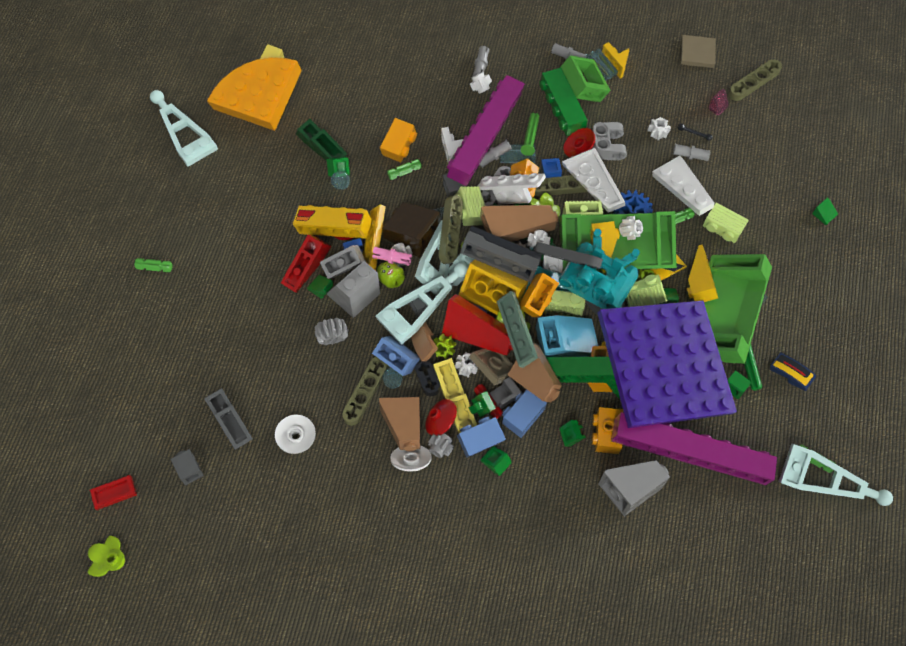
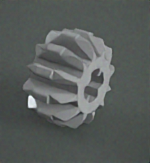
M330 318L319 322L315 326V336L319 344L333 345L344 341L348 337V329L344 319Z

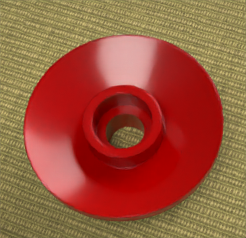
M581 128L572 133L564 144L566 156L572 158L590 150L595 143V133L589 128Z
M443 399L431 408L425 421V428L428 434L438 436L449 430L457 414V407L453 401Z

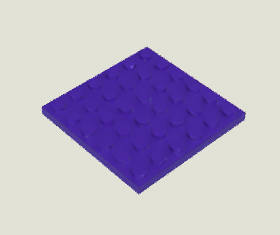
M704 301L601 309L597 312L628 428L730 415L737 412Z

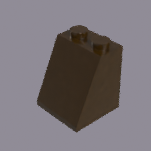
M403 202L400 207L395 208L390 220L385 221L383 224V238L395 245L404 243L405 247L410 246L412 254L421 258L440 223V212Z

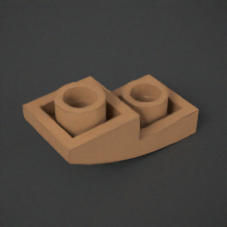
M426 322L411 337L415 351L420 360L427 362L438 350L431 338L434 334Z

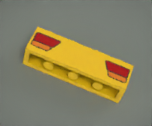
M307 205L298 207L293 225L299 234L366 239L372 219L367 210L362 208L348 209L345 207L331 208L328 206L314 207Z

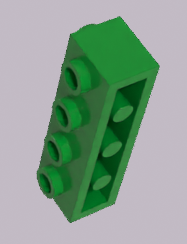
M562 68L543 72L541 81H539L540 88L545 92L548 104L552 106L553 115L559 120L560 129L564 130L566 136H569L578 129L586 128L588 119Z

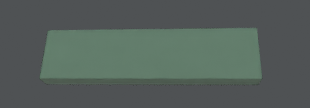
M510 291L497 300V304L519 367L524 368L536 360L538 356L516 294Z

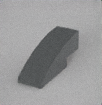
M222 388L204 398L235 450L253 439Z

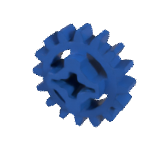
M628 190L626 195L623 192L621 193L625 206L614 210L613 214L652 213L653 209L651 208L653 204L648 203L649 197H643L644 193L638 195L637 190L634 191V194Z

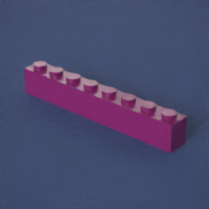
M506 75L503 81H499L496 87L497 91L492 92L489 99L490 102L487 101L484 105V112L479 113L476 125L472 124L469 130L470 135L464 137L461 144L463 145L462 148L458 147L454 155L455 159L449 161L447 169H449L448 178L464 186L468 185L520 98L525 83Z
M621 412L614 420L612 442L763 485H767L775 480L777 457L770 455L766 451H754L748 446H737L727 440L712 439L710 435H698L689 429H677L668 423L628 428L624 412Z

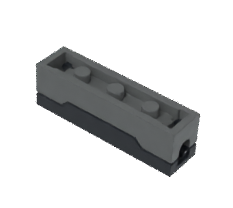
M471 226L460 252L465 256L530 283L542 258V255L474 226Z

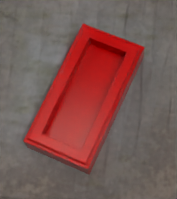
M131 475L90 489L94 509L96 510L137 496Z

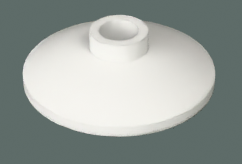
M291 415L284 418L275 430L277 445L283 451L290 454L306 451L311 447L316 436L313 423L302 415ZM295 434L300 435L298 439H293Z
M420 446L418 450L410 452L400 450L398 447L391 454L392 465L403 471H418L427 467L431 462V453L423 446Z

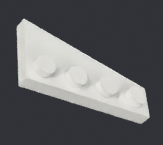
M595 148L562 161L563 166L597 201L600 200L602 202V207L608 213L625 206L622 195Z
M681 156L652 171V176L699 216L714 208V201Z

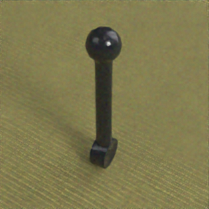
M679 124L677 127L680 131L685 130L704 137L707 141L712 140L711 134H703L685 127L684 124Z

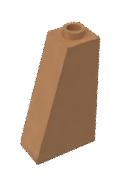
M551 205L483 206L480 212V218L486 232L510 242L527 238L529 233L534 234L535 230H543L545 232L555 230L558 222V215L556 211L553 212Z

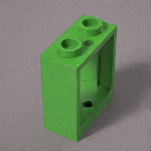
M570 55L560 67L577 99L601 102L611 91L595 60Z

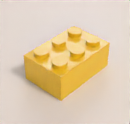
M474 259L468 267L458 295L497 315L499 312L497 300L512 291L515 292L520 303L528 281Z

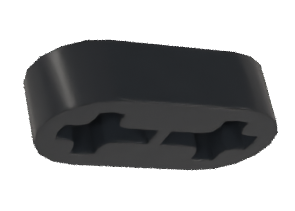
M419 361L415 366V372L425 395L435 396L440 390V383L431 362ZM424 366L427 369V376L421 371V367ZM429 380L432 385H435L434 390L428 388Z

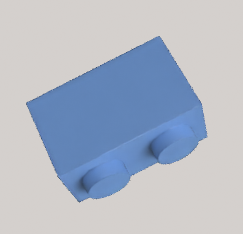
M392 336L382 337L372 353L402 376L411 374L420 360L417 354L403 344L401 345Z
M528 390L524 393L521 392L516 397V403L512 408L510 406L507 407L502 414L504 416L502 424L520 438L524 436L544 412L547 402L542 401Z
M488 416L479 420V425L472 427L470 424L460 429L461 433L457 437L466 458L506 440L496 417L490 419Z

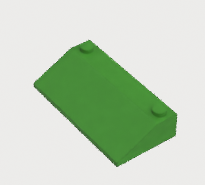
M675 211L606 215L562 214L559 216L561 248L576 251L578 246L584 242L592 245L589 234L591 224L614 221L615 228L619 229L622 219L635 216V220H640L643 225L640 237H636L635 240H627V236L623 237L619 231L620 237L617 239L612 259H615V257L622 259L629 253H632L633 249H638L640 251L638 258L629 264L637 269L677 268ZM563 260V271L568 265V261Z
M765 254L712 255L709 266L718 298L704 302L722 362L745 364L772 266Z

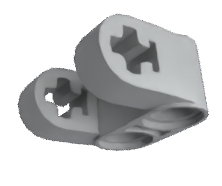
M597 122L592 129L596 139L591 149L595 148L602 160H622L626 158V146L623 144H611L610 139H617L624 135L623 125L618 122Z

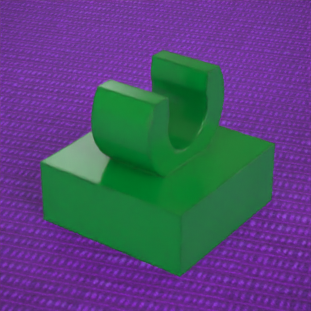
M487 391L472 399L473 405L468 407L471 414L478 413L480 418L496 409Z
M571 420L559 428L565 447H571L586 438L585 435L581 434L580 430L583 427L578 424L577 420Z

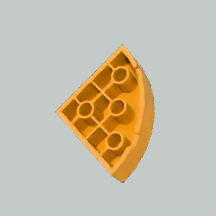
M264 58L246 63L225 76L213 89L207 102L213 110L275 131L302 69L297 61L287 58Z

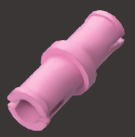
M378 247L373 249V253H375V255H372L373 259L385 260L390 264L394 262L407 266L411 264L412 259L410 258H412V254L398 252L396 249L388 250Z

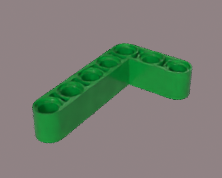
M546 357L559 382L607 383L614 394L620 398L609 357Z

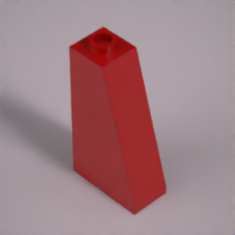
M457 294L449 299L442 334L444 333L447 337L452 336L453 339L506 356L513 350L503 323Z

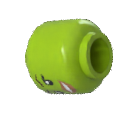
M386 261L377 268L379 281L388 288L399 287L405 279L403 268L395 262L390 264Z

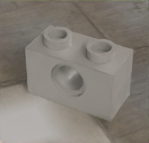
M352 245L326 258L320 264L327 278L331 279L357 267L363 261L366 262L359 246Z

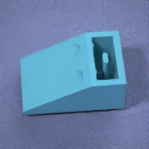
M560 315L537 319L536 331L539 346L545 357L591 356L592 347L598 346L592 319Z

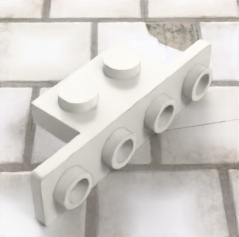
M537 173L486 176L482 178L478 186L480 190H493L498 204L529 203L532 200L528 188L539 187L546 176L545 174Z

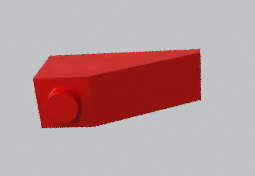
M307 235L283 277L281 284L297 293L319 267L320 262L324 260L331 245L316 236Z

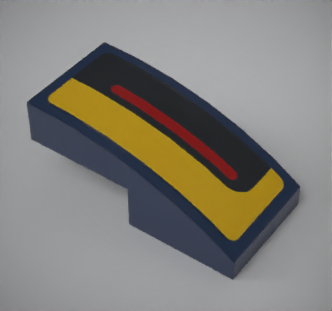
M781 352L770 365L771 371L788 378L789 384L804 391L809 388L816 378V374L807 367Z

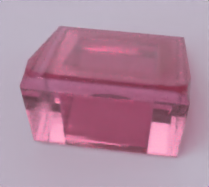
M721 89L712 98L709 110L718 116L728 108L725 89Z

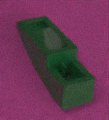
M311 119L297 129L296 135L326 161L329 158L347 156L345 150Z

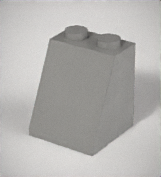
M363 261L334 286L327 295L354 318L380 294L378 272Z
M655 460L608 469L603 473L598 484L625 517L660 491L670 476L668 475L667 468Z

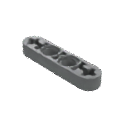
M540 242L536 243L534 252L584 266L587 265L596 269L601 268L603 259L596 256Z

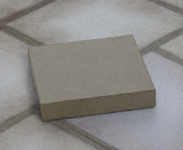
M683 35L681 39L680 65L714 68L716 38Z
M483 348L472 352L469 356L494 386L502 383L503 380L509 377L507 374L511 370L513 363L505 355Z

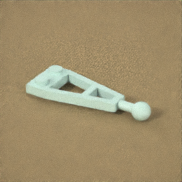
M154 90L151 92L150 99L161 107L159 110L175 148L188 167L218 150L217 145L208 133L173 104H166L161 91ZM171 113L180 119L172 125L167 117ZM188 126L201 138L181 148L175 133Z
M443 220L440 221L418 264L415 277L423 285L441 275L444 278L448 277L449 264L440 263L438 272L429 263L436 248L439 250ZM440 285L431 290V292L437 296L443 287Z
M465 263L456 264L454 272L448 277L444 278L441 275L389 304L376 315L377 320L402 345L420 329L452 290L450 284L457 278L465 277L468 266ZM441 285L443 289L432 301L425 293ZM419 297L428 307L411 326L397 309Z
M791 444L779 483L799 490L864 499L866 495L876 499L877 503L882 506H888L892 503L893 495L890 491L868 488L869 483L818 453ZM811 458L834 470L829 488L803 484ZM842 476L858 484L856 492L838 489Z

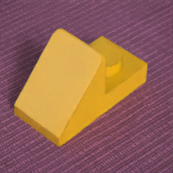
M608 42L603 45L601 57L621 79L624 75L630 49L618 54L616 48Z

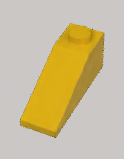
M614 221L591 224L589 234L592 245L595 229H600L602 232V250L605 251L604 253L608 257L612 258L617 239L620 237L619 229L615 228ZM597 269L598 272L606 275V271L604 269Z
M699 245L688 278L690 287L687 288L690 299L694 298V301L707 302L717 299L718 294L704 247Z

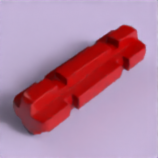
M483 384L474 388L477 396L487 390ZM488 392L496 408L491 412V416L498 419L502 416L503 411L500 407H497V403Z

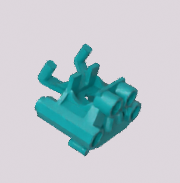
M595 229L593 245L584 242L578 246L576 252L603 259L601 269L606 271V275L596 271V268L569 262L558 280L570 292L602 309L621 308L638 278V269L629 264L638 258L640 251L633 249L632 253H629L622 259L616 257L612 259L602 250L601 230Z

